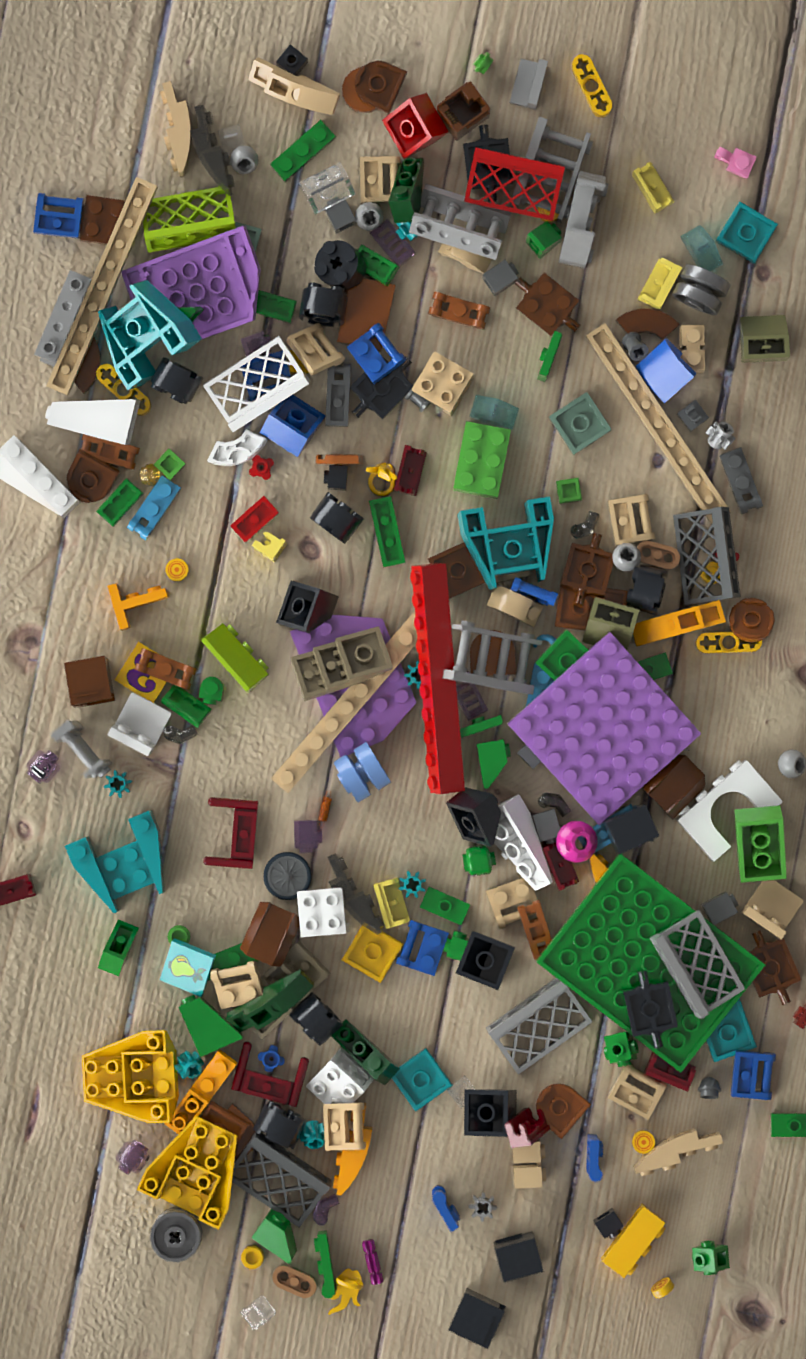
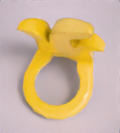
M383 462L374 467L366 468L365 471L371 473L368 478L370 490L378 496L389 495L393 491L397 480L393 465ZM376 475L390 482L387 490L379 491L374 487L373 479Z
M347 1268L336 1278L338 1283L337 1290L334 1296L330 1298L336 1300L342 1295L341 1302L332 1308L328 1315L346 1308L350 1297H352L354 1305L361 1306L357 1301L359 1289H362L364 1286L358 1270L352 1271L350 1268Z

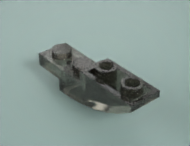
M204 105L195 106L198 128L190 130L195 150L213 181L223 192L231 196L233 195L232 187H235L232 173L229 174L227 166L231 165L229 154L224 152L221 146H218L216 134L211 132L210 125H214L211 111H207Z
M335 853L327 857L337 877L329 881L331 888L343 889L345 909L368 930L378 936L382 935L381 929L384 928V924L380 916H375L372 911L375 904L370 894L365 895L363 891L357 894L354 893L358 889L353 878H347L344 870H347L348 867L343 856L338 858Z

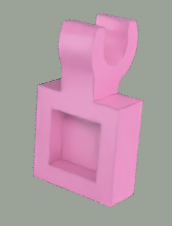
M719 147L714 156L715 159L728 163L727 171L745 179L748 178L756 160V156L738 148H735L732 154L730 151Z

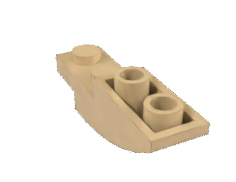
M259 57L254 60L248 79L264 87V92L273 97L305 109L329 115L334 114L340 93L302 74L297 77Z
M169 81L162 83L164 90L160 91L163 104H168L170 112L166 113L169 125H174L175 127L166 129L168 136L164 137L167 150L172 149L174 158L170 159L173 171H178L180 177H183L188 168L191 155V119L186 100L177 102L172 83Z
M695 1128L680 1132L658 1143L649 1153L644 1154L633 1166L636 1174L640 1173L641 1176L653 1174L654 1169L663 1168V1171L674 1169L676 1164L681 1163L679 1154L682 1153L683 1156H690L696 1154V1150L705 1148V1151L715 1150L719 1148V1144H723L722 1136L719 1132L698 1137Z

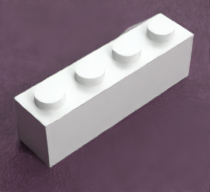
M15 435L0 448L1 480L63 518L80 503Z

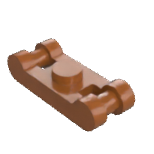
M440 292L433 293L432 299H434L432 307L429 308V315L485 330L486 322L484 321L486 314L490 312L489 306L462 300ZM442 303L449 304L447 311L441 310ZM471 310L478 312L476 319L469 318Z
M83 434L81 450L105 463L135 470L136 463L134 461L136 455L139 454L140 448ZM92 443L98 444L96 453L90 451ZM121 451L127 452L125 460L119 459Z
M144 648L141 649L140 655L142 656L139 664L136 663L135 670L190 690V681L192 675L196 674V668ZM150 658L156 660L153 669L147 667ZM178 669L184 671L181 680L175 678Z
M539 900L533 901V904L525 907L524 905L517 907L534 960L538 959L552 941ZM536 913L537 918L528 920L527 915ZM545 941V945L537 947L538 943Z

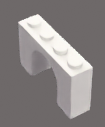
M747 760L735 762L729 768L731 772L725 778L723 775L719 776L712 783L714 787L708 792L703 790L695 797L697 802L691 807L687 805L678 814L680 817L676 819L713 862L731 847L716 830L711 820V808L719 796L727 792H738L747 797L755 808L778 806L783 802Z

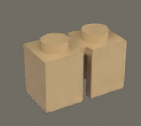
M681 325L679 328V349H685L686 347V350L681 351L683 354L680 358L696 374H703L705 371V350L700 349L705 346L704 325Z
M539 1139L532 1146L512 1148L513 1163L536 1162V1164L513 1165L515 1189L541 1188L542 1181H546V1167H541V1158H545V1144H540Z

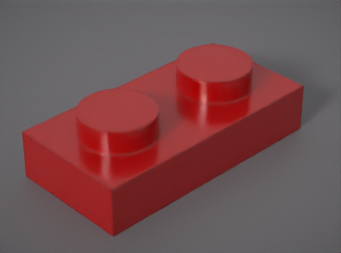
M263 496L233 522L230 527L246 543L276 517L279 512Z

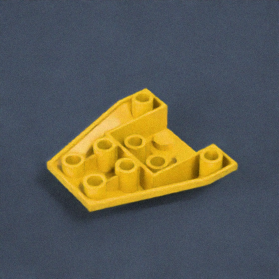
M167 1030L143 1031L82 1055L84 1101L147 1123L172 1122L179 1098L178 1071L174 1067L177 1064V1051Z
M195 1116L147 1167L137 1190L154 1199L161 1198L198 1216V1220L216 1229H220L230 1206L238 1135Z

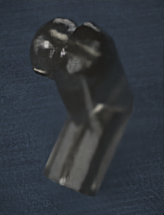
M589 511L584 523L575 524L571 527V535L576 539L592 535L599 514Z
M167 725L163 730L164 737L168 741L177 744H183L198 735L193 725L184 730Z
M546 792L538 798L540 807H556L562 817L571 812V809L559 794Z

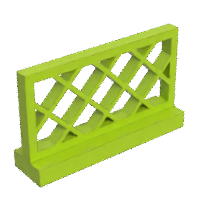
M229 185L153 198L150 207L156 206L159 210L154 215L147 212L143 221L144 238L148 253L193 245L236 228ZM226 194V198L221 203L213 200L216 195ZM200 198L204 200L199 207L191 204L194 199ZM178 202L182 205L176 211L169 208L172 203ZM208 204L217 207L211 214L204 211ZM186 208L194 211L189 218L181 215ZM221 210L229 214V217L216 218ZM164 211L172 215L167 222L159 219ZM199 214L207 218L202 222H194ZM177 218L184 222L183 225L171 226ZM154 222L162 226L160 229L149 231Z

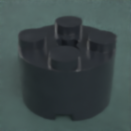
M340 240L327 241L316 255L314 271L324 283L331 287H342L344 291H347L359 285L364 279L366 262H364L361 252L349 243Z
M308 283V287L303 289L299 318L303 320L306 317L309 319L308 323L313 325L319 323L324 327H334V323L339 322V326H342L345 320L348 296L344 293V288L332 286L330 289L324 288L318 283Z
M163 357L151 379V387L161 393H171L170 398L181 404L191 402L203 377L197 376L198 374L177 362L174 364L169 361L170 359Z
M327 492L312 512L310 519L345 544L363 522L364 518L355 511L350 514L352 509L342 501L337 504L338 499Z
M640 565V568L635 567L632 576L635 585L634 589H629L627 605L639 609L641 612L658 615V609H655V607L660 608L666 586V583H664L665 578L663 577L668 576V571Z
M311 992L292 1010L289 1016L304 1028L303 1032L311 1040L313 1039L321 1046L343 1026V1023L327 1005L320 1002L321 999L314 992Z
M269 1100L264 1105L253 1130L258 1134L262 1131L266 1133L267 1139L286 1148L294 1149L306 1125V1120L299 1113L290 1109L286 1112V1110L281 1108V1105Z

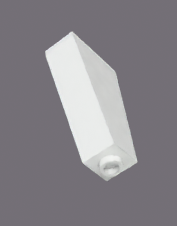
M140 400L52 402V405H49L46 411L47 424L129 445Z

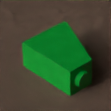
M193 994L182 999L183 1004L178 1008L200 1057L244 1037L242 1032L237 1031L203 997L195 998Z

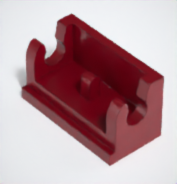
M405 445L394 491L417 496L427 455L425 450Z
M556 842L542 847L558 890L561 891L568 886L577 884L579 879L573 864L560 855Z
M31 874L0 882V906L36 896Z
M652 1051L644 1073L688 1092L696 1073V1066L688 1063L680 1073Z
M528 1107L522 1109L505 1124L511 1148L532 1146L550 1130V1125H547L544 1112L540 1108L537 1110L538 1120L533 1118L532 1111Z

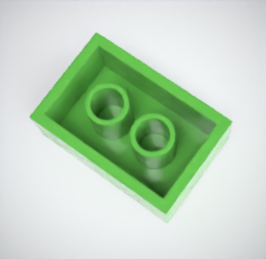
M466 421L453 491L498 499L510 438V429Z
M781 806L734 809L738 870L741 883L787 879Z

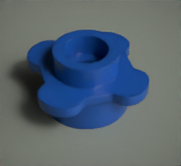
M271 1045L267 1051L258 1054V1060L262 1061L266 1072H272L278 1065L282 1066L285 1062L284 1057L280 1056L278 1047L275 1045Z

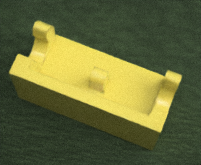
M651 162L633 171L632 176L654 214L674 203Z
M658 259L638 300L660 310L682 267L667 259Z
M264 532L263 534L267 539L265 545L267 546L256 540L252 546L275 563L286 547L287 542L284 539H278L269 532Z
M398 877L373 884L386 929L408 923L410 918L402 891L399 890Z

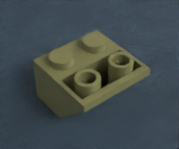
M785 315L739 317L741 363L787 361L790 358L789 332Z
M595 597L582 642L595 645L608 632H611L627 650L640 610Z

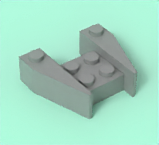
M579 171L558 263L584 269L586 263H591L594 250L590 248L594 232H590L593 218L588 216L589 212H594L596 202H600L601 197H606L608 184L605 183L606 176Z

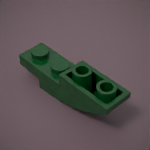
M300 969L265 987L263 995L228 1012L226 1020L240 1033L253 1026L259 1030L296 1005L314 987V983Z

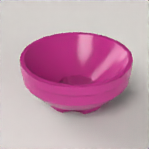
M582 821L566 823L559 830L556 838L558 852L564 859L570 862L588 860L595 853L598 844L594 829ZM579 836H584L587 842L586 846L579 850L575 846V840Z

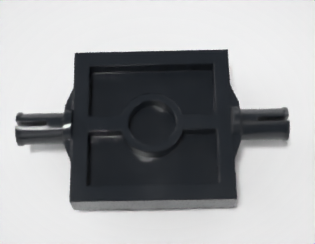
M483 125L479 126V140L463 143L467 183L475 147L510 155L508 138H489L488 125H484V130ZM477 162L475 172L481 180L490 174L491 170L487 164ZM490 165L493 170L499 168L498 166ZM502 168L495 173L502 185L513 178L512 173L507 168ZM475 175L472 185L478 181ZM494 175L482 181L488 193L500 186ZM479 183L478 185H476V186L473 187L472 189H480V188L483 189V188H482V186H481L480 183ZM496 192L493 194L494 202L498 201Z
M408 360L405 364L402 363L375 384L372 383L364 372L350 386V389L361 401L352 413L356 414V417L359 418L368 408L383 420L412 389L413 385L406 379L403 373L412 362Z
M643 970V975L642 971H638L640 985L623 991L632 1036L651 1035L654 1048H658V1044L661 1048L663 1043L660 1033L667 1029L678 1027L668 981L656 984L649 983L647 970Z

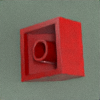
M427 93L409 98L382 120L403 159H407L434 144L448 133Z

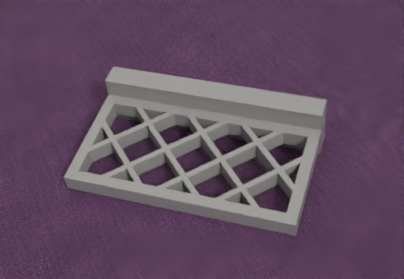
M700 910L695 911L662 933H657L650 938L695 1017L702 1019L709 1014L708 1012L745 990ZM695 918L701 924L699 934L688 932L689 923ZM674 931L682 932L680 946L673 945L668 935ZM687 934L698 936L695 950L684 947ZM702 938L710 939L712 943L710 954L699 951ZM683 950L694 952L691 966L683 964L681 961ZM698 953L709 956L707 969L695 967ZM714 957L721 959L724 963L722 973L710 971ZM694 969L706 972L703 985L694 983L692 979ZM710 973L721 976L718 989L707 987ZM725 977L733 979L737 988L730 992L723 991ZM706 989L717 992L715 1001L709 1005L704 1000Z
M555 978L487 1026L486 1030L517 1074H520L589 1025L592 1020L568 986ZM566 992L570 997L569 1007L556 1006L558 997ZM573 1003L578 1009L572 1008ZM542 1008L552 1009L550 1021L538 1019L539 1011ZM556 1009L568 1011L566 1023L554 1021ZM571 1012L581 1013L585 1018L578 1025L569 1024ZM524 1021L533 1022L532 1033L519 1032L521 1023ZM537 1023L549 1024L547 1036L535 1034ZM553 1025L565 1027L564 1034L561 1037H551ZM506 1034L515 1035L513 1047L503 1046L499 1039ZM518 1036L530 1037L529 1049L516 1048ZM534 1038L546 1040L543 1050H532ZM515 1052L528 1053L526 1062L518 1067L514 1061Z

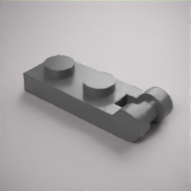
M351 363L328 368L325 426L348 427ZM335 374H343V380H334Z
M740 447L719 455L741 515L748 513L749 509L763 507L742 448ZM750 493L752 499L744 501L742 495Z

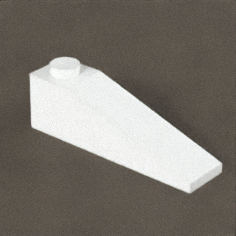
M518 794L498 805L501 816L494 844L502 851L501 856L505 860L509 858L517 866V872L536 891L551 884L553 880L531 813Z

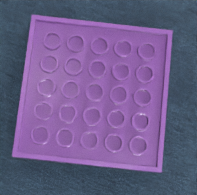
M608 632L507 723L598 825L604 822L701 735L699 730L611 632Z

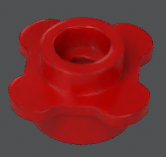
M260 455L254 456L249 474L252 477L258 476L268 480L271 477V467L274 465L273 459H264Z

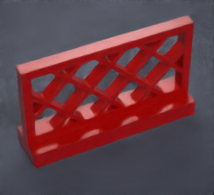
M475 147L464 202L553 221L565 167ZM477 162L487 164L491 170V173L481 180L475 172ZM490 165L498 166L499 168L493 170ZM502 168H507L514 177L502 185L495 173ZM513 170L521 171V173L515 175ZM524 173H530L536 182L524 189L518 177ZM475 175L478 181L472 185ZM494 175L500 186L488 193L482 181ZM535 175L544 177L538 180ZM546 178L557 179L555 189L547 194L540 182ZM516 180L522 191L511 198L504 186ZM480 183L487 195L480 200L469 198L471 189ZM538 184L545 196L533 203L526 191ZM502 188L509 200L502 205L495 204L491 195ZM524 193L531 205L522 210L516 207L513 200ZM554 193L553 201H551L548 196ZM489 198L492 203L483 200ZM545 198H547L551 205L549 215L539 213L535 206ZM510 202H511L512 205H513V207L505 206L506 204H508V203H510ZM533 207L536 212H531L527 210Z

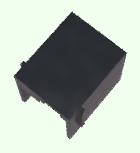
M645 804L634 805V808L602 822L617 854H622L648 841L654 842V839L660 836Z
M533 1231L525 1234H516L493 1242L504 1283L544 1272Z
M466 1288L448 1331L488 1349L505 1313L506 1306Z

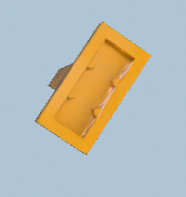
M115 583L107 586L119 628L122 631L131 628L126 613L127 610L169 598L166 588L161 589L160 586H155L147 589L148 593L139 595V592L126 595V600H122L118 584Z

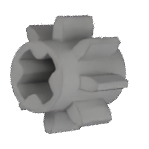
M715 421L706 431V434L709 435L708 443L715 449L723 447L726 450L736 439L732 436L734 433L732 426L727 422L718 423Z
M482 1192V1197L479 1198L473 1195L475 1202L468 1205L470 1209H475L472 1217L480 1216L481 1222L484 1221L486 1216L492 1219L491 1210L497 1209L496 1205H491L494 1197L491 1196L488 1199L485 1197L484 1192ZM478 1203H488L487 1211H484L483 1209L478 1211Z

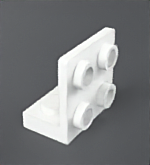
M132 692L116 723L111 727L108 736L149 756L154 750L172 713Z
M342 888L297 892L301 937L346 934L350 932V924L346 923Z
M341 1047L306 1087L324 1104L354 1103L366 1091L374 1078Z

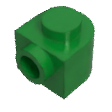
M216 677L205 678L200 685L198 698H203V703L216 705L217 701H222L224 692L222 681Z
M454 931L452 939L447 938L443 950L448 952L446 957L458 961L461 960L469 940L466 938L467 934Z

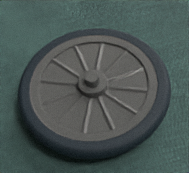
M283 852L275 855L268 861L264 869L263 878L267 890L273 896L281 900H293L297 898L298 891L308 890L312 874L309 864L302 856L292 852Z

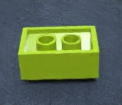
M222 623L201 641L244 690L249 693L269 675L266 672L269 667L261 658L256 660L251 655L254 650L246 641L241 644L236 638L239 633L230 624L226 627Z

